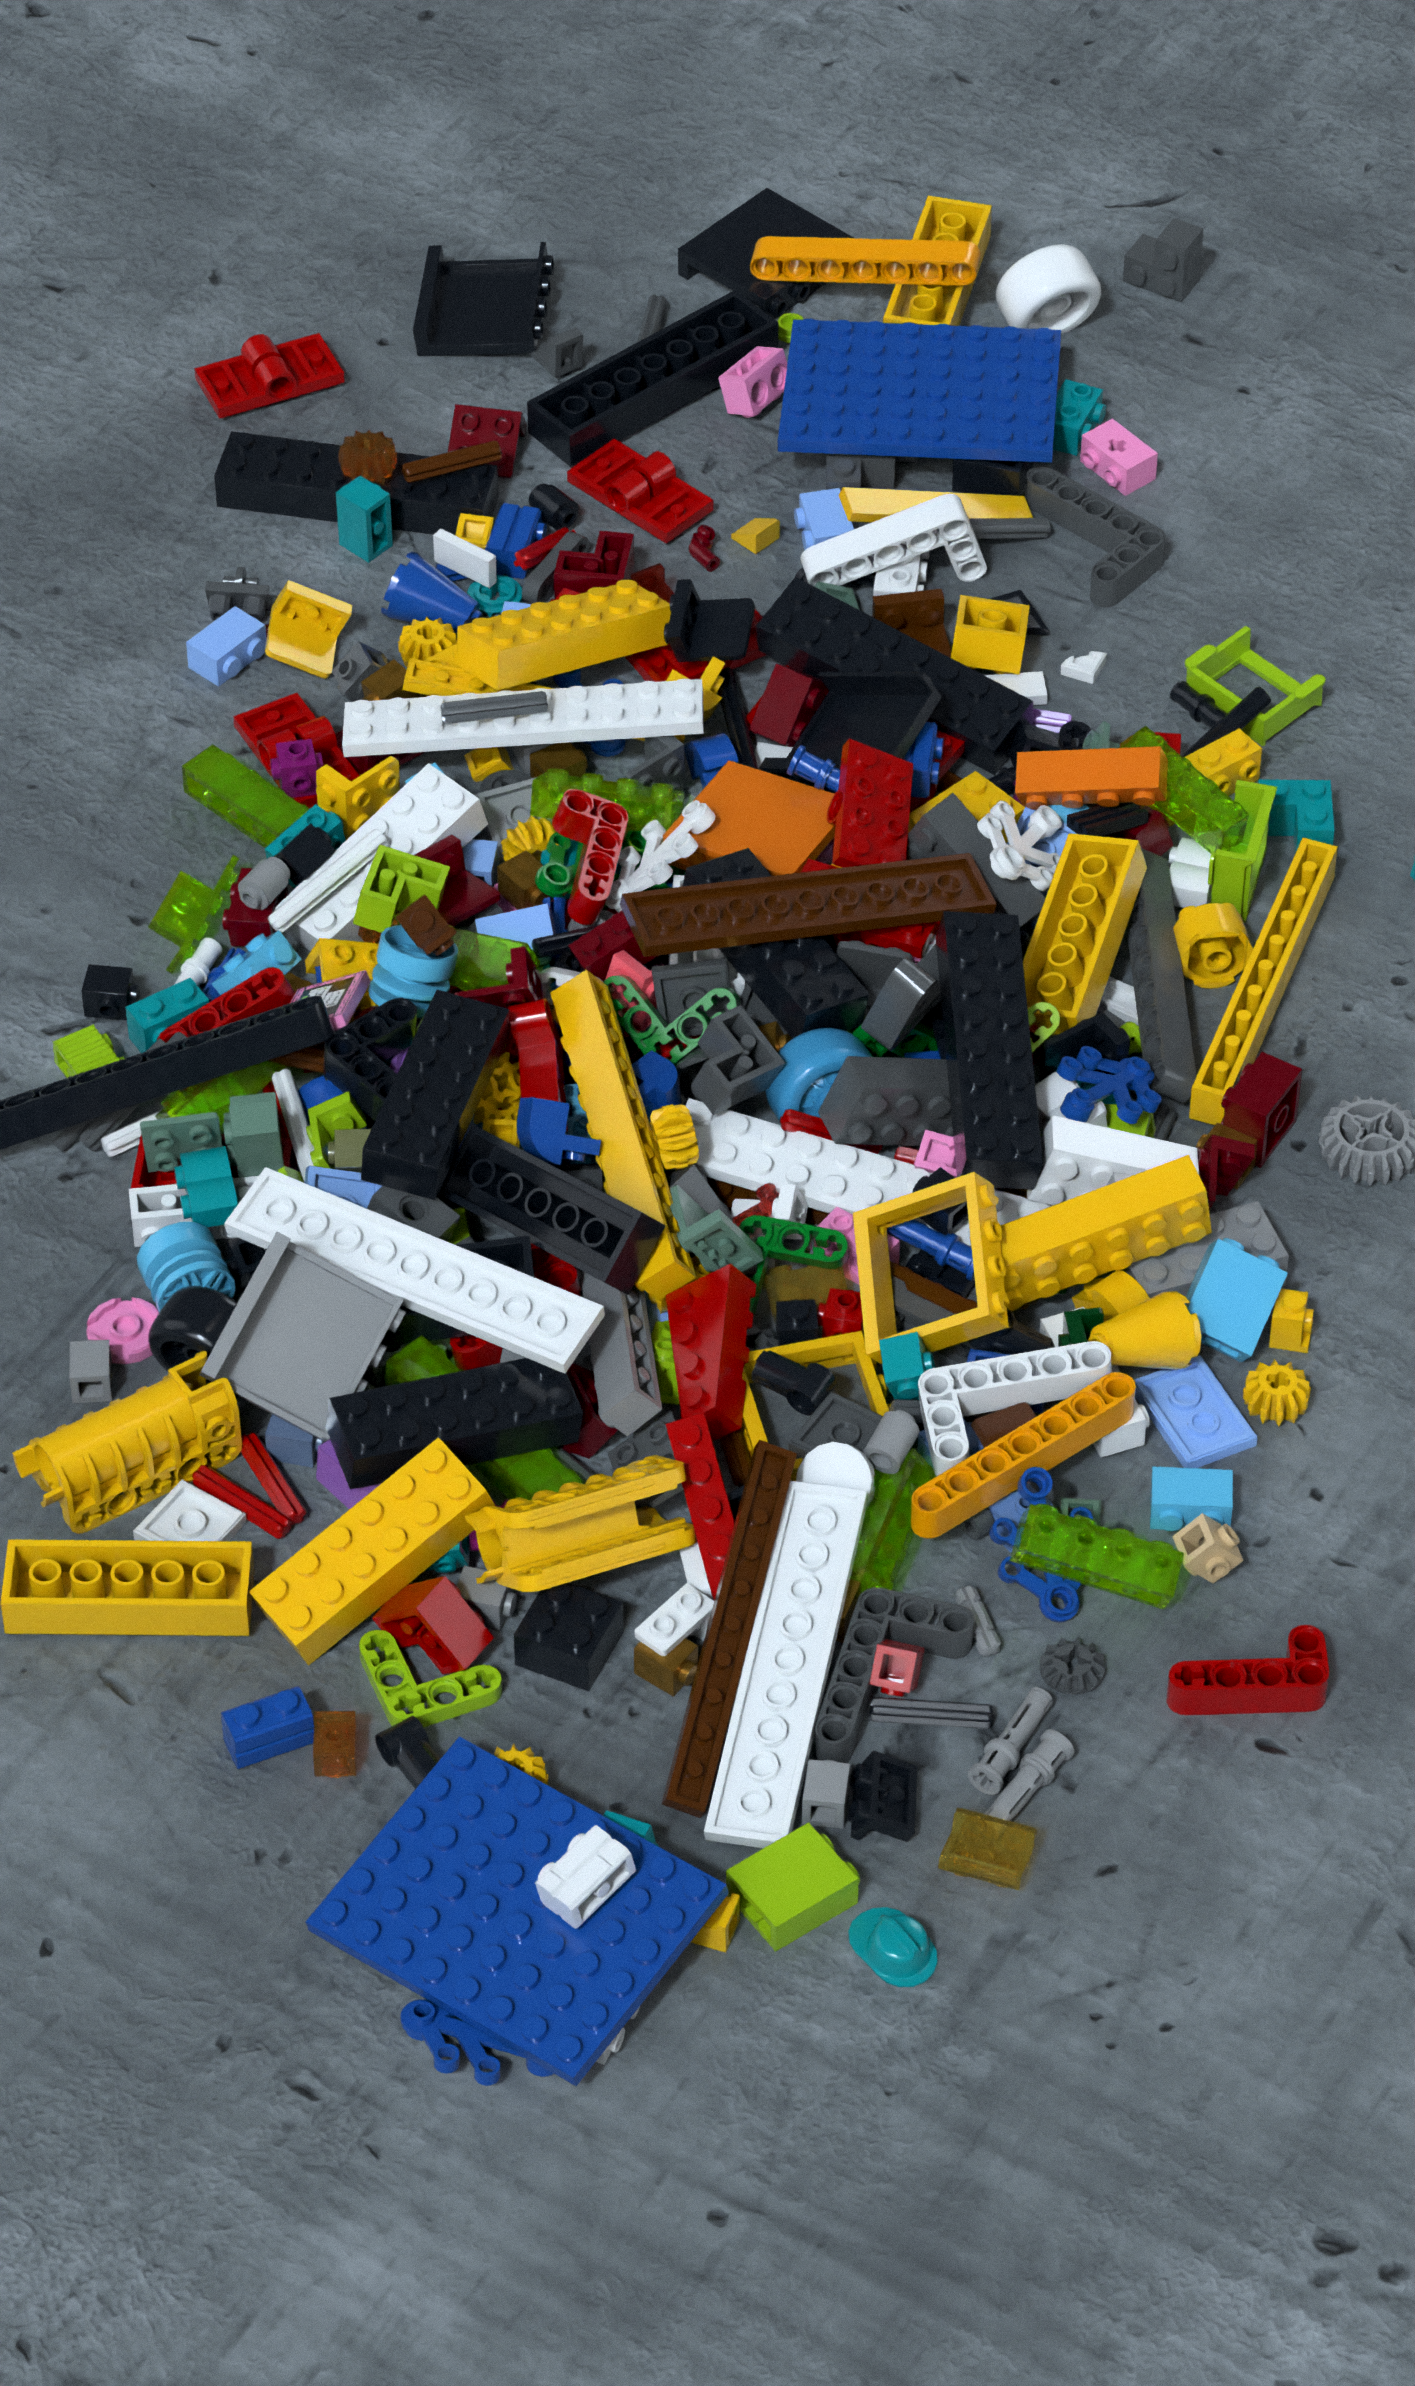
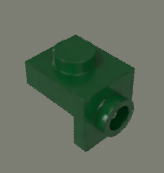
M1091 1308L1065 1311L1063 1334L1058 1335V1346L1087 1342L1092 1329L1104 1322L1103 1309Z

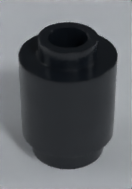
M545 483L540 484L533 489L529 496V505L539 508L542 520L555 530L563 527L569 528L576 522L579 510L578 504L556 486Z

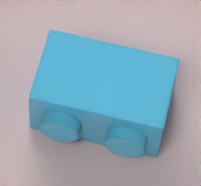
M1152 1466L1150 1529L1181 1530L1202 1513L1221 1525L1228 1524L1231 1527L1233 1470Z

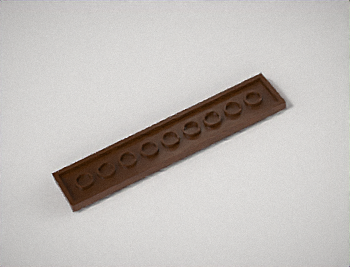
M971 853L624 893L621 896L620 906L643 957L938 922L941 921L944 911L994 914L996 902Z

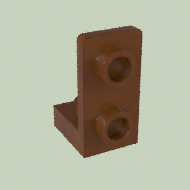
M425 894L394 916L423 954L429 955L432 952L433 955L438 956L455 943L451 937L457 931L453 926L447 924Z

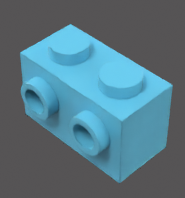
M280 930L268 937L261 933L245 946L248 951L243 956L239 953L222 966L225 972L211 984L222 995L266 968H278L285 975L302 959Z

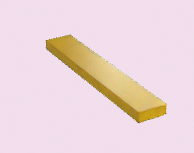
M843 487L838 495L848 521L875 522L945 494H955L961 499L969 519L1033 518L1025 496Z

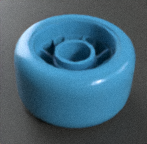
M818 1028L804 1032L791 1039L777 1052L785 1064L770 1088L765 1090L769 1106L779 1122L780 1117L783 1116L787 1109L821 1118L818 1111L846 1057L873 1056L859 1038L847 1031L837 1028Z

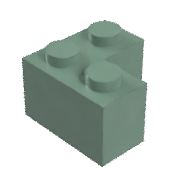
M267 1092L229 1097L230 1112L224 1113L223 1127L230 1167L237 1166L239 1178L259 1176L265 1167L278 1172V1169L284 1166L276 1093Z

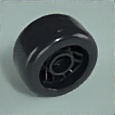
M186 1286L178 1289L169 1297L149 1329L148 1342L152 1354L167 1372L168 1369L194 1358L201 1351H206L208 1358L238 1302L221 1292L207 1287ZM206 1379V1384L211 1383V1381Z

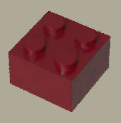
M1261 1052L1253 1064L1248 1063L1244 1067L1240 1081L1235 1087L1230 1086L1226 1090L1221 1102V1107L1225 1108L1221 1124L1258 1140L1255 1166L1259 1168L1264 1165L1297 1121L1302 1077L1301 1068L1265 1052Z

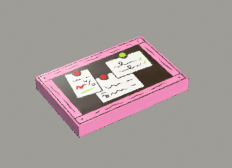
M366 970L297 989L290 1003L311 996H321L336 1031L348 1025L371 981Z

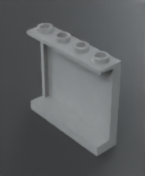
M277 1231L205 1362L200 1376L211 1382L219 1378H227L235 1395L326 1442L329 1440V1435L325 1428L329 1398L364 1391L368 1382L362 1379V1376L368 1365L376 1368L387 1348L381 1344L387 1330L395 1333L406 1313L399 1309L404 1299L392 1297L290 1242L291 1238Z

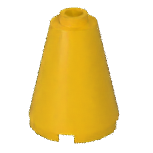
M1177 1291L1162 1292L1095 1326L1090 1333L1088 1342L1098 1341L1104 1343L1111 1351V1365L1179 1370L1188 1368L1191 1365L1189 1363L1191 1358L1198 1356L1201 1346V1330L1197 1314H1190L1185 1303H1190L1189 1300Z

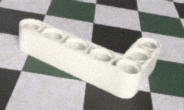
M955 494L941 495L807 548L800 557L808 584L815 586L818 581L840 586L943 545L960 580L964 582L975 581L981 578L987 570L981 548L961 499Z
M1089 1341L926 1370L918 1380L919 1403L936 1477L969 1457V1442L963 1416L998 1411L1021 1402L1033 1405L1067 1399L1103 1376L1112 1373L1110 1349L1104 1343Z

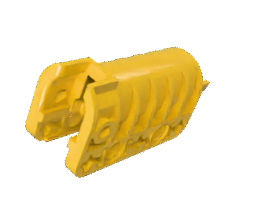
M201 1351L194 1358L168 1369V1375L164 1376L162 1381L149 1387L143 1386L137 1389L136 1393L122 1400L115 1399L110 1402L109 1406L96 1412L90 1411L84 1414L82 1419L69 1425L63 1424L57 1427L56 1431L42 1438L35 1437L29 1441V1445L13 1452L14 1462L20 1477L24 1478L32 1474L39 1487L43 1491L48 1492L43 1495V1501L40 1502L42 1507L44 1508L58 1501L62 1508L63 1518L72 1532L82 1534L169 1493L181 1480L188 1483L192 1482L194 1471L198 1470L201 1465H207L213 1470H217L232 1462L242 1450L238 1404L227 1378H219L206 1384V1378L200 1376V1372L208 1359L207 1352Z
M651 1455L643 1460L634 1461L627 1466L617 1468L612 1477L604 1474L592 1475L585 1484L568 1482L560 1487L559 1492L544 1489L536 1492L532 1500L516 1497L507 1501L504 1508L489 1505L481 1508L478 1512L465 1515L466 1522L471 1524L476 1531L478 1548L484 1565L488 1570L481 1577L476 1578L477 1584L495 1580L502 1586L521 1592L541 1591L695 1544L697 1540L693 1524L687 1523L685 1518L678 1517L665 1520L655 1508L645 1506L636 1509L635 1506L636 1500L677 1489V1484L686 1480L684 1463L658 1455Z

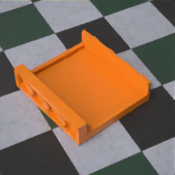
M728 760L693 800H698L700 803H706L716 815L714 822L702 833L693 834L689 831L688 833L698 843L696 851L689 857L680 858L668 865L686 870L687 867L749 848L771 876L800 873L808 858L815 860L835 836V826L827 822V810L834 793ZM682 814L664 833L663 842L683 822L684 817Z

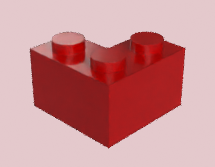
M446 1576L405 1586L372 1617L381 1630L390 1633L394 1637L399 1648L419 1644L443 1675L466 1670L494 1638L485 1627L483 1618L470 1608L462 1598L460 1589L452 1581L448 1580Z

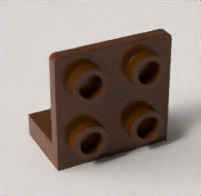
M942 589L873 596L872 617L951 658V649L944 627V594Z

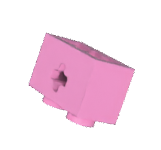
M1113 418L1082 435L1080 461L1123 495L1127 496L1156 479L1158 453Z

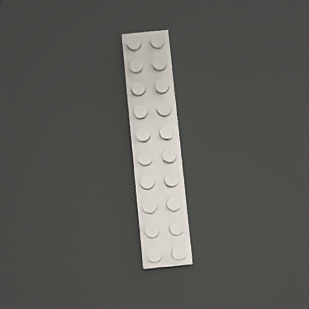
M679 679L677 681H644L632 684L610 683L601 686H572L556 689L537 688L525 691L503 690L495 693H465L449 696L430 695L419 698L396 697L389 700L345 702L342 740L344 757L704 734L702 679ZM544 691L547 695L548 710L545 713L448 724L443 723L441 716V704L443 702Z
M689 1098L685 1105L692 1117L699 1149V1159L695 1166L706 1177L776 1198L779 1197L781 1184H796L808 1207L826 1213H831L835 1207H839L853 1215L854 1212L912 1193L919 1179L923 1176L929 1177L932 1174L924 1169H915L912 1164L849 1145L835 1144L832 1140L801 1131L787 1132L781 1128V1125L725 1109L713 1115L703 1102ZM994 1189L995 1196L999 1198L996 1211L997 1220L1000 1225L1051 1207L1044 1203L1030 1201L1027 1198ZM916 1218V1219H915V1220H917V1221H919V1222H921V1223H923V1224L929 1226L927 1223H925V1222H924L923 1220H921L920 1218ZM968 1220L953 1233L959 1236V1241L971 1246Z
M267 1167L264 1168L224 1223L226 1233L264 1249L268 1248L275 1233L278 1231L291 1238L290 1242L396 1299L398 1297L403 1298L401 1306L564 1374L605 1316L604 1306Z
M790 1481L704 1828L705 1840L765 1848L792 1832L867 1508V1490Z

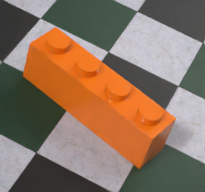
M1161 746L1017 752L1015 794L1023 806L1037 810L1041 805H1062L1066 808H1080L1083 804L1097 803L1103 807H1115L1123 802H1134L1137 805L1149 806L1153 805L1155 801H1166L1168 759Z

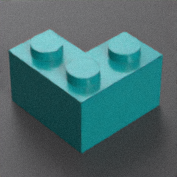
M1258 779L1259 784L1277 787L1269 816L1268 836H1293L1294 854L1302 838L1333 845L1335 829L1331 780Z

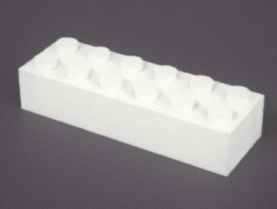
M428 763L275 907V910L373 829H378L384 834L388 842L387 847L412 855L451 834L461 840L463 848L488 825L479 798ZM374 858L284 932L309 951L313 949L319 938L364 942L375 931L355 925L353 921L360 892Z

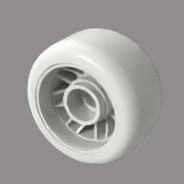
M1064 244L1046 246L1024 256L1005 272L996 289V302L1009 326L1026 329L1049 328L1051 330H1061V334L1069 332L1083 323L1093 313L1101 297L1100 282L1085 255L1076 247Z

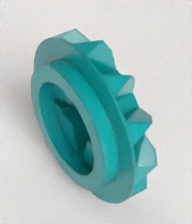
M497 575V582L490 588L474 581L467 591L468 595L480 603L479 611L487 613L489 618L494 614L501 615L505 601L523 603L522 587L516 580L504 575ZM496 592H499L500 597L497 600H490L493 596H496Z

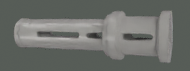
M1039 1687L1031 1688L1001 1735L986 1744L984 1747L985 1755L979 1763L973 1764L968 1771V1779L976 1789L989 1795L998 1794L1002 1789L1003 1778L1007 1772L1014 1770L1019 1764V1751L1053 1704L1052 1696L1047 1691Z
M1052 1729L1046 1730L1040 1736L1041 1743L1037 1748L1021 1759L1020 1771L996 1798L990 1808L978 1819V1825L985 1834L998 1838L1010 1821L1028 1802L1033 1793L1040 1786L1049 1785L1055 1777L1054 1771L1063 1761H1068L1074 1755L1073 1745L1063 1734Z

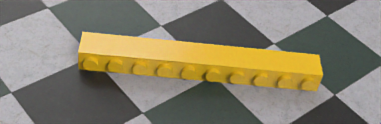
M1302 838L1192 1085L1190 1119L1216 1125L1217 1122L1221 1124L1225 1109L1221 1107L1223 1096L1230 1086L1235 1087L1240 1081L1244 1067L1248 1063L1253 1064L1334 880L1338 846Z
M586 969L550 992L554 1004L552 1014L561 1028L563 1037L560 1038L564 1050L569 1055L571 1061L569 1071L577 1083L580 1092L577 1098L588 1118L586 1129L592 1139L601 1140L599 1156H595V1159L604 1172L606 1181L603 1183L606 1193L665 1225L634 1284L639 1291H646L659 1301L666 1297L665 1295L679 1289L697 1277L690 1254L683 1249L677 1238V1232L680 1229L670 1209V1205L673 1204L671 1192L608 986Z

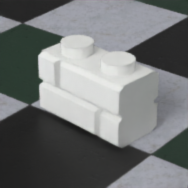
M594 1825L586 1834L580 1833L576 1835L570 1842L567 1852L556 1863L550 1862L542 1868L535 1885L542 1903L556 1915L559 1914L564 1921L576 1929L636 1872V1868L628 1848L616 1839H612L600 1827Z

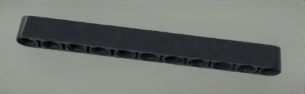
M321 996L307 997L0 1100V1150L326 1041L335 1034V1030Z

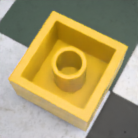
M960 595L951 658L971 669H988L997 674H1020L1030 605Z

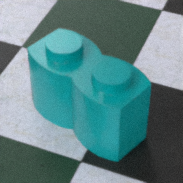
M226 1146L180 1153L181 1166H175L174 1173L177 1189L185 1188L186 1195L180 1196L183 1218H191L192 1222L206 1227L225 1225V1221L238 1205Z

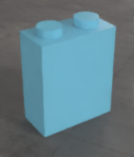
M1218 1238L1208 1245L1186 1295L1190 1303H1185L1190 1314H1197L1202 1344L1239 1362H1243L1252 1356L1288 1273L1279 1269V1263L1263 1255L1255 1257L1245 1252V1247L1239 1242L1229 1238H1223V1240Z

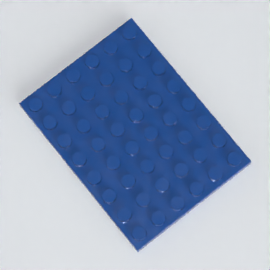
M793 319L778 434V452L1052 463L1061 330H1051L1049 328L1026 329L1012 326L1000 328L983 327L980 325L950 326L948 324L923 325L911 322L898 324L882 323L879 321L849 322L847 320Z
M459 1736L305 1923L308 1930L577 2086L723 1902L729 1891L727 1884ZM594 1825H597L608 1833L612 1839H616L631 1852L636 1872L575 1929L564 1921L559 1914L556 1915L542 1903L535 1882L538 1880V1875L545 1865L550 1862L556 1863L567 1852L570 1842L576 1835L580 1833L586 1834Z

